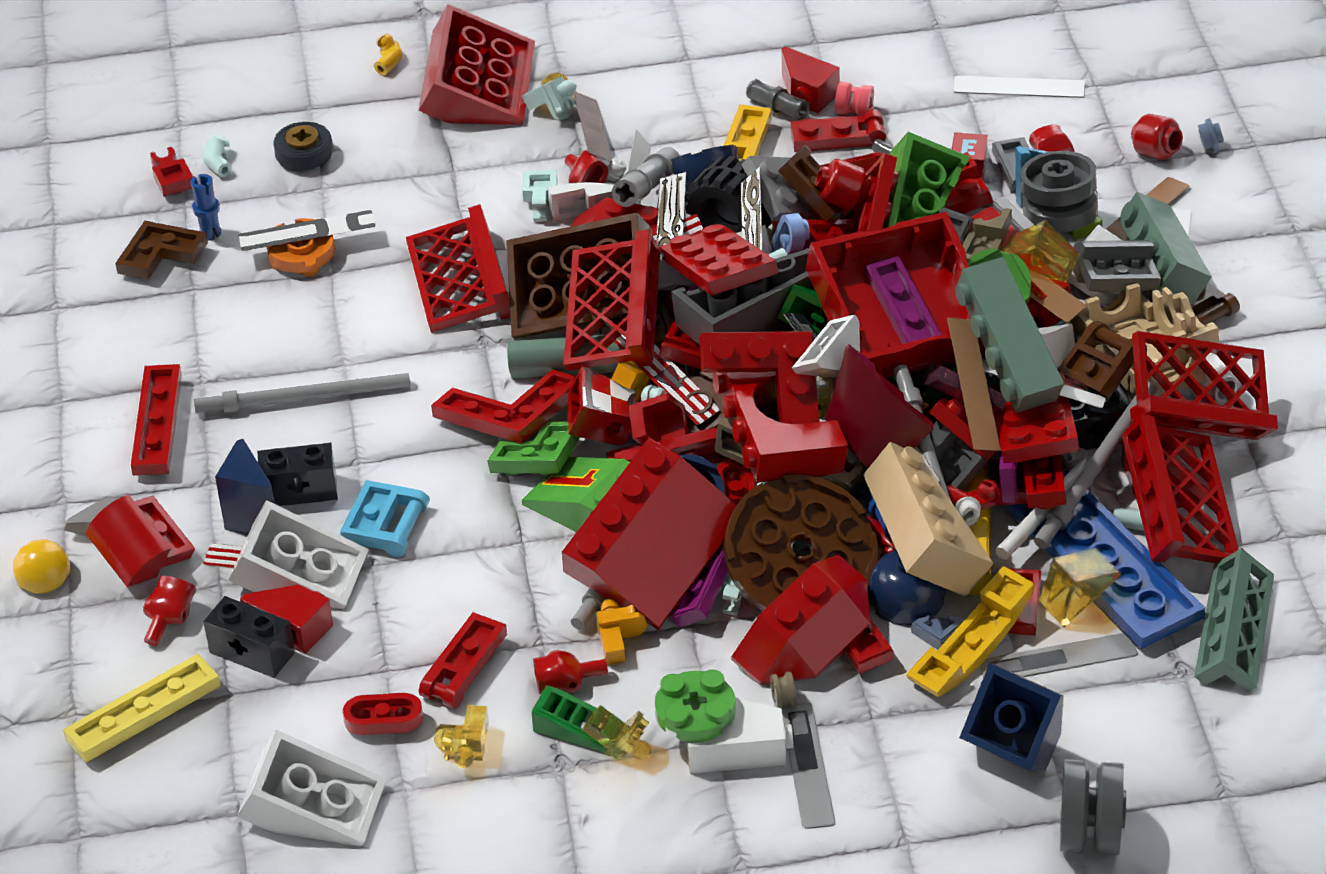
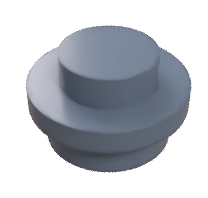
M1210 118L1205 119V123L1198 125L1203 148L1205 151L1213 149L1214 152L1218 151V143L1224 142L1219 123L1212 124Z

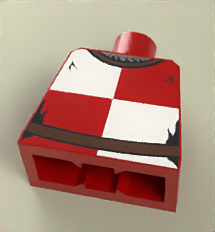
M581 366L568 392V434L612 445H623L632 430L629 405L636 403V391L634 389L629 390L611 380V378Z

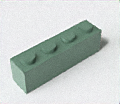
M1136 192L1131 201L1127 202L1121 211L1119 221L1130 240H1149L1153 243L1152 260L1161 277L1158 291L1162 292V288L1167 287L1173 295L1183 292L1189 298L1190 304L1193 305L1212 278V275L1172 207L1140 192Z
M1000 257L964 268L955 287L956 296L960 305L966 306L971 317L970 325L974 335L982 340L989 367L997 372L1004 399L1007 402H1011L1015 413L1056 401L1064 386V382L1005 258Z

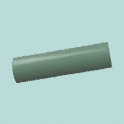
M592 335L591 337L600 342L606 335ZM566 337L508 342L507 358L512 379L544 377L552 369L576 375L580 369L567 371L563 365ZM585 342L575 351V357L585 356L594 347ZM614 342L607 348L609 351L621 350ZM618 363L590 367L588 369L597 373L615 372Z

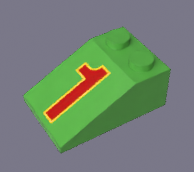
M568 457L560 472L547 475L522 499V505L577 532L630 462L625 459Z

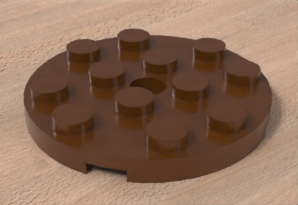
M802 474L784 475L782 479L757 485L737 504L725 532L724 558L734 585L740 590V593L747 601L763 612L813 563L835 555H840L867 579L868 588L871 571L878 561L876 532L873 533L863 506L842 487L815 476ZM799 540L804 541L809 545L811 554L800 556L799 558L796 557V554L792 551L791 543Z

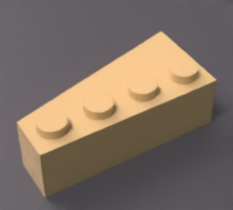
M889 442L863 475L906 573L967 596L994 563L925 464L922 455L912 447L907 446L903 448Z

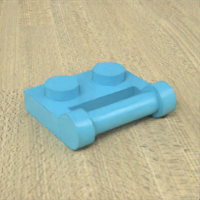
M366 480L340 530V536L361 546L385 550L390 556L402 557L408 548L409 543L407 539L419 514L426 510L430 498L425 492L418 489ZM398 505L406 506L394 533L386 532Z

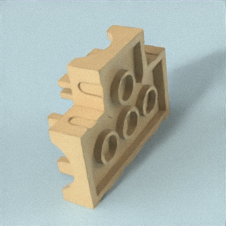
M1138 283L1126 286V291H1121L1120 295L1111 304L1103 308L1100 307V299L1097 296L1086 299V308L1070 320V324H1073L1074 334L1081 337L1091 322L1100 321L1108 325L1110 331L1128 339H1131L1132 334L1136 331H1144L1219 343V328L1213 322L1206 324V326L1200 323L1191 308L1189 298L1183 292L1173 295L1167 287L1162 288V295L1157 290L1153 291L1152 302L1140 292V285ZM1145 343L1148 349L1147 355L1156 363L1162 355L1152 344ZM1106 344L1095 347V349L1113 358L1119 353V350ZM1178 348L1174 352L1175 356L1186 368L1194 362L1184 349ZM1167 361L1159 368L1172 384L1179 377L1178 373ZM1134 364L1121 381V384L1127 391L1133 394V397L1136 396ZM1197 366L1191 374L1201 383L1205 381V373ZM1152 376L1148 379V382L1153 383L1157 387V392L1154 396H1161L1165 390ZM1183 381L1176 389L1181 390L1189 386Z

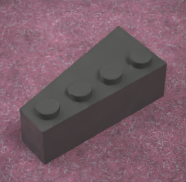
M809 249L775 259L779 274L712 296L702 288L686 292L684 287L671 291L676 326L700 345L699 336L703 332H771L788 324L777 318L793 285L814 289L806 271Z

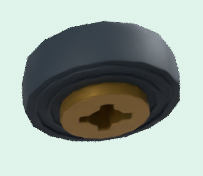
M303 121L287 125L276 133L273 140L276 160L282 166L291 170L302 171L319 167L327 162L333 153L330 131L325 126L316 122Z

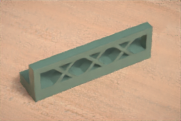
M1242 548L1214 564L1194 677L1206 686L1226 674L1249 692L1257 688L1274 574ZM1250 573L1260 580L1258 589L1256 588ZM1246 598H1248L1254 611V617H1252L1245 602ZM1241 626L1244 627L1246 634L1250 640L1249 645H1247L1246 640L1241 632ZM1237 655H1239L1245 671L1235 664Z

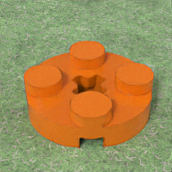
M300 218L295 219V223L306 222L315 219ZM333 235L268 246L269 265L273 269L289 273H300L305 277L317 275L320 272V267L327 264L334 256Z

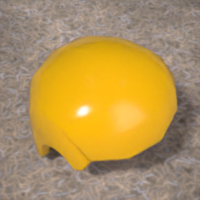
M47 539L33 540L19 549L13 560V575L18 587L33 594L52 592L60 587L66 580V577L71 574L70 561L65 550L56 542Z

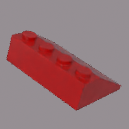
M447 4L432 31L418 111L447 123L522 125L526 110V104L522 95L526 94L529 89L535 40Z
M648 438L562 550L563 572L606 599L615 600L621 608L634 605L635 612L643 614L646 623L659 630L724 543L727 525L737 505L681 456Z

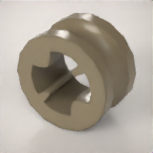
M785 672L783 677H778L776 674L770 675L774 706L781 709L784 704L796 707L797 697L792 673Z

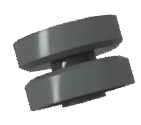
M1051 151L1031 158L1021 168L1023 215L1040 231L1051 233L1074 231L1092 223L1098 215L1096 165L1089 157L1071 151Z
M1064 760L1060 851L1082 852L1086 847L1087 827H1094V848L1097 853L1119 855L1122 828H1125L1126 790H1123L1124 764L1101 762L1097 768L1096 787H1089V766L1086 761Z

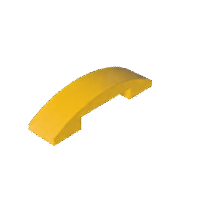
M1003 566L979 592L981 602L938 650L930 647L908 671L906 674L907 679L937 697L955 688L969 677L1004 639L1029 601L1035 589V584Z

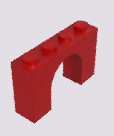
M775 372L713 373L714 391L716 394L720 393L722 397L724 416L732 421L734 440L736 443L741 444L744 465L746 468L751 469L756 483L782 479L784 475L824 476L827 474L844 473L848 444L837 420L786 424L775 421L758 410V408L764 405L778 403Z

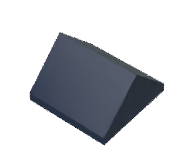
M240 439L233 445L217 472L215 480L225 530L248 535L266 500L274 504L271 483L245 440Z

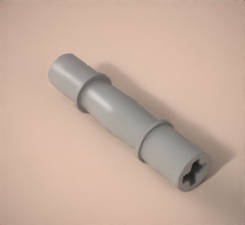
M665 147L657 153L648 156L644 163L640 164L636 169L629 170L623 178L613 185L612 197L614 201L621 206L628 207L638 200L645 198L652 189L660 184L661 178L669 177L674 173L671 159L680 156V154L671 147Z

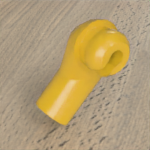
M388 33L380 36L376 42L382 57L374 63V69L381 76H385L401 61L403 56L399 43L394 41L392 35Z

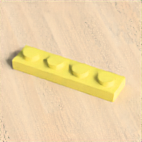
M196 654L64 728L65 740L87 763L221 686L219 675L199 654Z

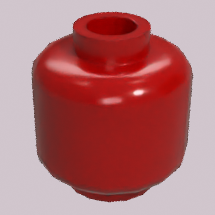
M1148 113L1142 116L1133 126L1131 139L1134 149L1139 155L1166 160L1180 149L1183 133L1175 119Z
M834 159L827 167L822 166L819 169L815 186L820 187L819 192L823 201L845 210H850L856 204L861 205L864 202L869 190L870 180L866 178V172L862 167L840 159Z

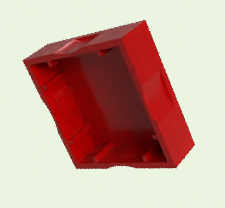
M947 211L899 222L891 227L877 231L855 232L810 243L806 271L828 322L856 315L859 320L860 353L875 364L876 372L884 378L895 376L893 370L899 365H907L909 372L956 361L947 318L969 320L971 318L966 306L960 305L955 292V287L962 270L969 267L967 263L966 251ZM899 256L941 335L902 344L864 274L865 266ZM979 337L980 353L983 355L985 354V347Z

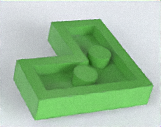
M546 422L534 441H524L522 444L514 441H499L487 460L490 473H505L507 475H517L520 473L551 475L559 473L580 437L568 434V422Z

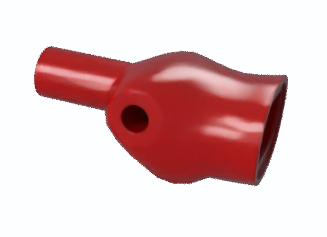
M1046 125L1030 134L1029 144L1033 149L1046 152H1075L1072 142L1059 125Z
M584 150L579 157L569 154L565 158V164L572 169L568 183L606 182L608 166L598 156L588 153V150Z
M160 576L155 590L143 605V613L152 619L144 638L145 643L155 647L158 646L167 624H181L186 621L189 616L191 601L197 591L195 585L180 578Z
M553 650L546 656L533 658L539 694H542L547 685L564 692H574L581 687L583 678L608 674L606 659L580 663L575 655L563 650Z

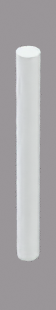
M1080 460L1064 477L1065 493H1067L1087 465V461ZM1035 507L996 548L997 556L1007 560L1045 520V516L1050 509L1042 510Z

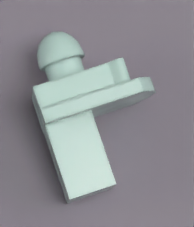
M560 76L522 95V98L528 110L546 103L553 118L563 121L570 117L572 106L576 105L572 95L576 92L577 86L574 81L564 80L563 76Z

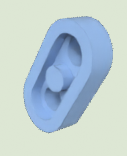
M798 213L782 215L772 238L773 252L780 248H783L788 255L802 251L805 240H808L810 236L809 225L806 219H802Z

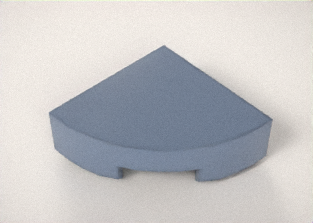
M948 615V619H929V616H926L912 623L911 633L938 650L964 620Z

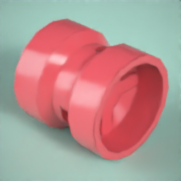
M841 81L839 83L835 98L836 114L847 115L849 113H856L857 116H863L867 111L873 109L874 86L862 85L861 87H854L849 82Z

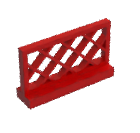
M481 204L468 208L470 215L468 218L405 237L431 333L495 312H499L501 320L510 318L509 295ZM468 231L461 241L451 239L454 234ZM429 242L433 243L427 252L416 249L417 246ZM443 247L453 249L447 257L437 255ZM463 252L472 255L467 263L456 261ZM430 263L440 265L433 274L424 271ZM450 268L459 271L453 279L443 277ZM469 274L479 277L473 285L463 283ZM436 284L446 287L439 296L430 293ZM456 290L465 293L459 302L449 299ZM475 296L487 299L488 301L476 306L469 305ZM442 307L452 309L449 314L434 318Z
M649 229L636 231L635 240L573 250L563 362L567 371L580 369L581 366L590 368L634 360L639 367L653 366L660 249ZM632 253V258L622 267L614 263L620 255ZM598 259L600 262L588 273L582 270V261ZM608 267L616 272L604 284L596 280ZM623 279H626L630 282V286L620 296L611 291ZM590 284L598 289L588 300L583 301L580 298V293ZM605 296H608L614 302L602 313H599L594 307ZM623 307L628 311V315L616 325L609 319ZM587 313H590L596 319L584 330H581L577 327V323ZM605 324L611 331L600 342H597L591 336ZM620 336L626 340L624 350L609 351L607 349ZM585 342L594 347L585 356L575 357V351Z
M1136 331L1132 334L1137 405L1130 408L1131 423L1141 414L1154 416L1156 426L1250 440H1259L1278 430L1277 415L1269 414L1264 350L1144 331ZM1145 343L1152 344L1162 355L1156 363L1146 354ZM1178 348L1184 349L1194 360L1188 368L1175 356L1174 352ZM1209 353L1216 354L1225 364V367L1219 373L1206 360ZM1240 358L1252 359L1253 375L1250 378L1237 364ZM1165 361L1179 375L1173 384L1159 369ZM1197 366L1211 380L1205 388L1191 374ZM1229 370L1242 384L1236 393L1222 378ZM1151 376L1165 390L1161 396L1149 395L1148 379ZM1183 381L1197 395L1192 401L1186 400L1176 389ZM1215 385L1228 399L1224 406L1218 405L1208 394ZM1246 390L1255 399L1256 410L1249 409L1239 398Z
M1141 414L1122 434V439L1151 561L1165 563L1171 556L1215 564L1238 551L1239 548L1210 436L1156 426L1154 416ZM1160 440H1163L1174 451L1171 455L1162 448ZM1185 445L1199 447L1202 461ZM1176 454L1193 469L1190 474L1173 459ZM1167 469L1181 481L1178 486L1169 479ZM1196 473L1208 483L1210 492L1193 478ZM1184 485L1201 500L1198 505L1181 490ZM1175 500L1189 513L1186 518L1177 511ZM1204 504L1216 514L1218 523L1201 509ZM1192 517L1209 532L1206 536L1189 522ZM1183 532L1197 545L1196 547L1183 545L1185 543ZM1212 535L1224 546L1225 552L1218 550L1209 541Z

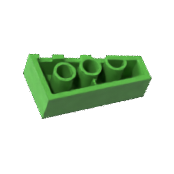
M908 131L890 152V155L897 157L895 171L898 172V179L889 195L888 201L892 203V208L888 219L883 223L882 229L891 227L899 222L940 213L970 157Z

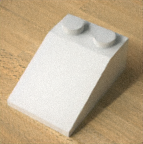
M266 500L250 529L228 580L252 592L299 584L311 591L322 593L329 599L331 608L344 610L369 549Z
M276 729L261 752L237 817L276 834L362 847L387 778Z

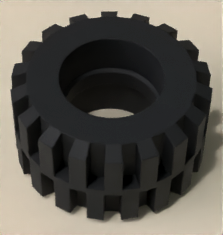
M724 156L719 157L716 161L713 160L687 188L685 202L687 203L685 206L686 213L690 216L697 214L703 229L710 225L720 224L735 233L742 232L741 183L748 176L741 164L745 159L739 161L735 156H729L728 158ZM761 202V225H765L768 228L771 225V218Z

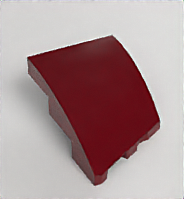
M850 344L845 347L842 364L836 377L833 395L828 405L825 420L838 421L849 450L868 468L889 442L903 448L909 446L915 449L934 429L933 422L905 401L904 393L876 372L873 362Z

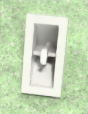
M856 315L830 320L792 367L796 374L836 378L840 371L845 347L850 344L860 352L859 320Z

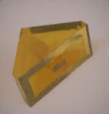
M1046 220L1011 235L1003 251L1019 256L1031 274L1046 276L1047 278L1067 283L1079 258V252Z
M1097 548L1056 557L1052 560L1039 601L1063 627H1066L1122 574Z

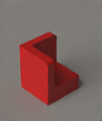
M668 393L629 405L633 440L642 446L648 438L658 442L688 434L685 405Z

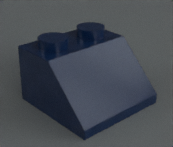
M989 663L959 738L1029 771H1046L1061 735L1064 695L993 663Z

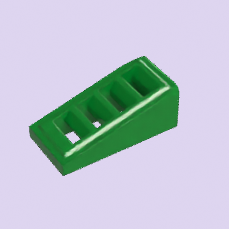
M548 685L543 690L531 713L533 732L603 753L608 751L622 726L621 719ZM566 716L570 717L568 721L564 720ZM582 721L586 722L583 729L579 727ZM596 726L603 727L598 736L592 734Z

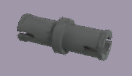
M758 79L752 80L747 86V98L767 105V108H772V112H783L799 121L804 119L809 112V102L788 94L785 88L780 86L774 88Z

